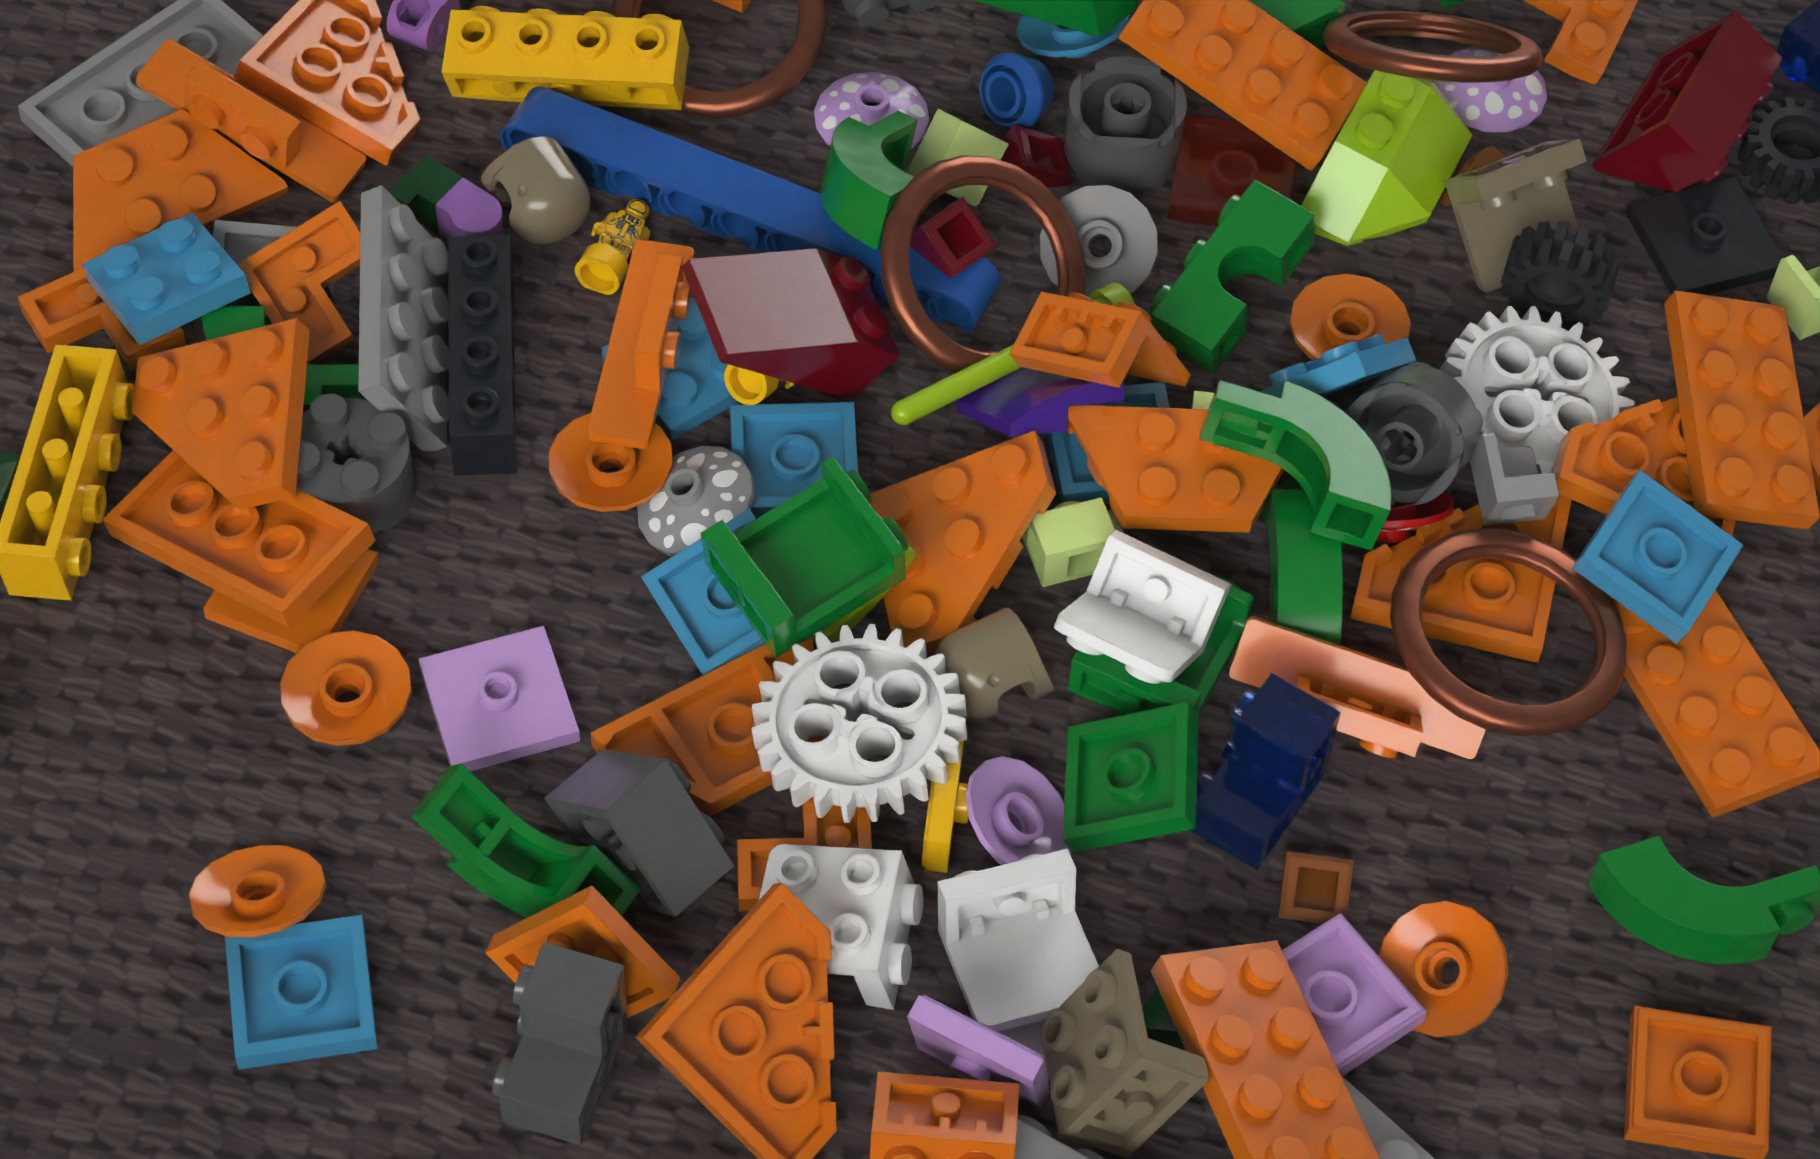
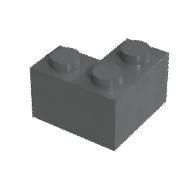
M602 749L545 797V800L572 841L577 846L595 845L605 856L610 857L613 863L641 889L636 898L650 911L675 917L678 916L734 867V864L722 847V844L725 842L722 831L708 815L698 810L687 793L691 789L688 778L675 763L668 759Z
M543 942L534 966L524 964L518 975L513 993V1004L520 1006L517 1035L522 1036L514 1057L505 1055L502 1058L495 1074L492 1095L499 1097L502 1122L582 1145L628 1027L624 965Z

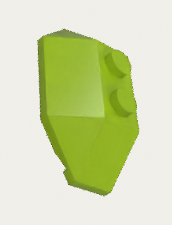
M1374 70L1301 205L1315 214V234L1349 246L1361 243L1366 239L1387 236L1428 221L1446 187L1444 181L1450 179L1473 136L1434 82Z

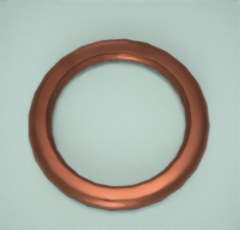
M614 0L612 15L615 17L640 18L644 0ZM797 0L799 10L797 36L789 53L770 73L756 82L741 88L725 91L695 90L685 86L682 110L674 111L693 117L721 119L749 114L771 105L795 88L811 69L825 41L828 20L826 0Z
M1369 11L1349 14L1329 21L1322 34L1328 50L1347 61L1384 73L1432 81L1489 83L1513 80L1536 72L1543 58L1541 48L1534 41L1515 31L1479 20L1429 12ZM1374 36L1428 37L1471 44L1503 55L1483 57L1435 55L1393 48L1364 38Z
M957 156L938 161L915 175L900 192L885 222L880 250L882 283L892 313L906 336L926 357L954 374L997 352H981L960 345L944 335L929 319L917 298L910 276L909 249L911 237L920 215L937 197L948 190L966 185L990 186L1007 192L1021 201L1033 213L1050 240L1057 266L1058 286L1056 295L1067 296L1071 292L1084 295L1086 287L1084 254L1075 226L1061 202L1040 180L1016 165L989 156Z
M1470 529L1438 539L1419 550L1404 566L1392 591L1390 621L1397 650L1410 675L1433 700L1455 716L1483 729L1513 736H1548L1576 728L1601 713L1618 693L1626 671V635L1619 611L1610 595L1572 569L1576 562L1575 558L1559 547L1532 535L1505 529ZM1471 559H1500L1522 564L1546 575L1571 595L1581 606L1592 625L1596 640L1595 661L1589 677L1571 695L1561 701L1546 705H1518L1503 702L1473 690L1448 671L1434 655L1425 638L1421 622L1422 605L1429 586L1444 570L1456 563Z

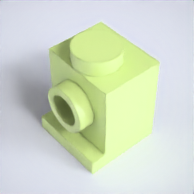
M1101 497L1084 502L1068 501L1057 505L1052 510L1045 511L1043 515L1036 513L1022 538L1042 587L1093 575L1108 536L1115 530L1123 533V528L1112 509H1106Z

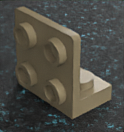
M1580 139L1546 141L1444 181L1475 281L1480 290L1491 292L1502 287L1501 279L1513 240L1516 235L1521 236L1524 228L1531 226L1536 231L1539 222L1548 221L1551 228L1556 229L1558 221L1569 222L1568 231L1577 232L1579 227L1564 181L1568 179L1567 169L1587 162Z
M1116 949L1096 970L1092 971L1085 981L1060 1005V1008L1048 1015L1041 1027V1043L1045 1052L1051 1087L1050 1095L1054 1104L1059 1137L1111 1154L1128 1158L1210 1080L1205 1057L1148 1038L1132 955L1120 949Z

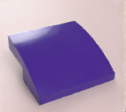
M1022 367L958 399L957 413L1010 437L1021 436L1034 430L1037 434L1067 431L1069 406L1123 402L1124 380L1120 388Z

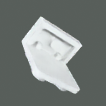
M1115 530L1108 536L1087 591L1058 614L1054 628L1066 635L1067 642L1075 649L1090 655L1105 654L1126 664V671L1139 680L1154 684L1161 683V681L1172 682L1204 652L1232 584Z
M781 844L774 847L769 853L759 900L773 884L783 883L831 931V960H827V974L854 976L866 1005L894 1010L898 986L906 985L911 973L912 955L911 948L907 944L910 926L918 925L923 913L922 887L920 884H914L902 851Z
M1068 849L1044 855L1033 854L1016 862L980 871H965L953 878L938 881L939 935L973 1020L996 1032L1045 1020L1051 1012L1060 1008V1005L1085 981L1092 971L1099 967L1075 912L1076 867Z

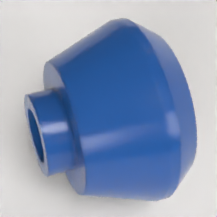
M1013 52L1001 53L990 59L983 70L979 85L980 100L986 114L998 126L1007 131L1014 124L1025 128L1033 126L1051 106L1055 90L1053 78L1043 63Z

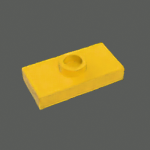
M964 741L959 742L960 763H945L948 782L944 785L931 781L921 866L925 867V871L948 873L954 822L967 824L968 821L965 797L968 784L959 783Z

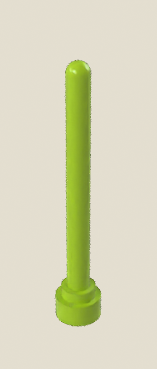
M1116 282L1095 290L1088 296L1095 302L1117 306L1119 302L1135 305L1128 290ZM1013 345L896 402L891 409L893 420L897 424L908 425L1022 368L1009 355Z

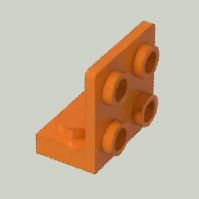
M1041 292L1009 353L1014 361L1023 368L1120 388L1126 375L1179 386H1186L1191 376L1176 356L1177 350L1160 336L1150 323V315L1142 308L1127 302H1119L1117 306L1098 303L1076 292H1071L1067 296Z
M878 1072L869 1159H1014L1019 1084Z

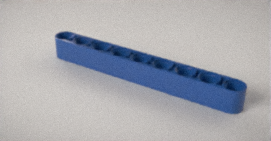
M544 87L532 88L501 130L500 140L506 151L513 145L529 138L541 136L554 138L562 146L582 178L588 180L586 185L619 198L622 194L642 200L648 205L650 210L673 218L675 214L693 221L691 226L724 239L730 235L746 242L744 247L757 252L768 253L817 248L841 257H851L858 261L867 271L870 278L869 286L874 297L885 302L888 301L882 283L881 248L875 250L840 228L823 208L820 193ZM910 246L909 265L911 280L917 298L929 319L938 323H942L943 320L962 326L961 332L964 333L974 330L1001 283V276L997 268L988 259L981 257L950 279Z

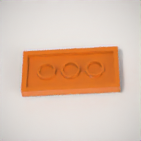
M1143 0L1118 36L1120 40L1310 171L1315 168L1326 153L1367 84L1366 81L1249 0Z
M1674 291L1664 303L1695 510L1704 517L1808 530L1820 519L1785 306Z
M174 450L102 519L111 537L290 629L376 541L368 523L297 488L296 497L241 510L226 499Z
M1716 590L1688 634L1677 644L1611 597L1619 611L1627 641L1624 677L1712 818L1820 778L1819 748Z
M1277 940L1167 954L1159 957L1150 971L1185 1050L1205 1057L1210 1080L1202 1088L1234 1159H1380Z

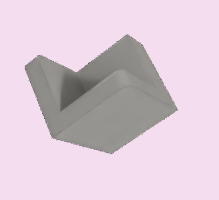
M1495 433L1481 434L1474 447L1470 464L1483 525L1544 520L1559 497L1555 473H1538L1534 450L1531 447L1499 449Z

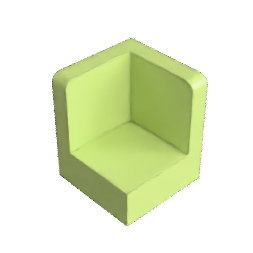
M937 109L909 166L908 173L915 176L938 161L961 155L989 156L1001 160L1008 143ZM966 185L948 190L946 193L958 199L963 196L968 204L977 206L988 186Z
M1794 255L1782 258L1766 297L1772 305L1785 306L1787 323L1799 340L1820 332V266L1806 271Z

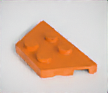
M180 109L73 156L74 272L83 268L82 263L104 254L112 247L126 244L154 231L168 221L193 213L206 229L214 226L215 220L227 221L287 194L288 186L280 176L213 129L201 125L186 110Z
M1096 405L1068 407L1067 432L1069 435L1074 433L1088 457L1087 467L1096 483L1107 491L1110 498L1109 505L1120 525L1125 529L1250 533L1263 509L1264 501L1269 492H1271V489L1275 488L1284 469L1265 459L1200 440V432L1207 409Z
M814 636L798 645L804 647L809 652L814 651ZM766 644L591 732L592 747L596 753L606 749L672 761L688 778L691 789L687 793L698 810L711 817L773 784L771 771H762L757 752L758 749H755L751 730L755 726L752 704L762 702L759 689L761 681L776 682L772 665L775 661L785 662L792 666L795 664L793 651L790 649L775 658ZM823 736L811 737L806 742L815 743L824 740Z

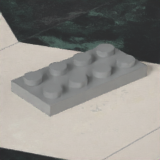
M177 0L19 104L17 107L21 121L73 167L74 155L178 111L139 88L136 84L137 74L166 39L174 40L235 77L239 60L263 35L222 0Z
M381 185L361 193L358 392L380 412H392L399 415L405 423L408 438L422 451H437L447 447V420H449V398L447 396V370L449 369V349L447 347V321L449 320L447 272H449V253L439 238H433L420 225L411 209L404 204L401 205Z

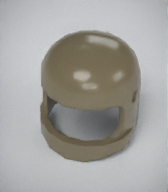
M545 136L529 138L513 145L497 157L481 176L482 188L493 195L499 201L501 207H511L509 215L510 226L522 239L529 243L549 245L568 238L585 222L591 207L589 189L584 179L562 146L554 138ZM500 181L505 189L497 188L495 185Z
M1004 607L955 630L940 642L935 655L942 653L945 656L946 673H957L960 694L965 695L966 717L972 719H987L997 715L1000 696L1021 684L1027 696L1031 699H1038L1055 691L1029 633L1018 616L1009 607Z

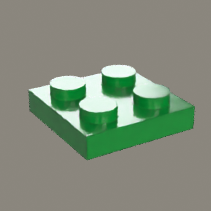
M1189 702L1068 727L1062 840L1073 852L1196 829L1199 715Z

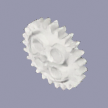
M1508 306L1499 319L1489 311L1485 313L1478 325L1470 322L1444 355L1447 359L1439 370L1457 380L1469 393L1483 419L1480 436L1481 434L1495 433L1499 449L1531 447L1534 450L1538 473H1552L1560 442L1569 432L1563 427L1570 430L1573 427L1592 422L1595 425L1615 418L1621 411L1633 408L1635 405L1634 400L1620 396L1630 381L1626 377L1611 375L1610 372L1619 359L1617 356L1601 358L1596 353L1603 343L1600 337L1588 343L1580 339L1583 331L1582 323L1578 322L1567 331L1561 328V314L1557 311L1546 323L1541 322L1536 306H1531L1522 320L1512 306Z
M869 624L863 638L854 639L848 625H842L840 641L831 643L822 632L815 633L816 650L809 652L804 647L795 644L792 646L795 662L793 666L780 661H775L772 664L776 682H760L759 689L762 702L752 704L755 726L751 730L755 749H758L757 752L762 771H771L773 787L777 792L790 787L792 803L795 807L803 805L813 797L816 815L819 818H823L831 807L836 805L841 807L844 823H850L856 807H865L871 821L876 822L879 818L881 804L889 803L893 810L901 815L905 813L903 796L910 793L923 802L929 800L926 780L945 785L948 782L945 763H960L959 742L967 740L966 719L964 718L967 716L965 695L960 694L957 673H946L945 656L942 653L927 658L924 639L920 638L905 648L903 646L901 629L896 628L884 641L878 640L875 624ZM839 684H852L851 686L843 689L833 688L834 686ZM902 702L913 703L912 705L904 708L892 707L895 704ZM811 737H827L824 740L815 743L806 742V740L810 739ZM876 755L889 756L883 761H867V759Z

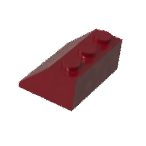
M1736 10L1658 56L1591 166L1608 176L1678 192L1699 180L1703 184L1710 182L1727 166L1729 158L1726 156V153L1732 143L1737 141L1750 127L1751 120L1748 116L1753 107L1761 102L1771 91L1773 83L1770 79L1780 64L1782 57Z

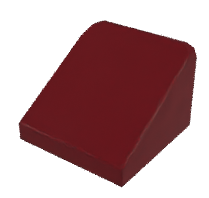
M1015 124L1000 139L1008 143L1001 161L1020 167L1040 180L1047 188L1070 186L1072 184L1062 139Z
M963 196L913 230L910 246L950 279L997 247Z

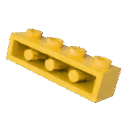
M476 6L470 10L450 11L441 73L452 97L522 102L532 88L544 87L593 106L682 110L690 47L682 21L673 20L661 14H647L642 18L615 17L602 11H591L582 16L560 15L554 11L540 8L531 9L527 13L501 12L488 6Z
M55 344L0 521V575L9 595L72 601L78 577L86 576L91 562V544L89 539L94 523L100 524L105 515V485L109 471L115 472L120 464V433L124 420L130 421L134 415L132 407L135 386L133 383L127 382L116 349Z

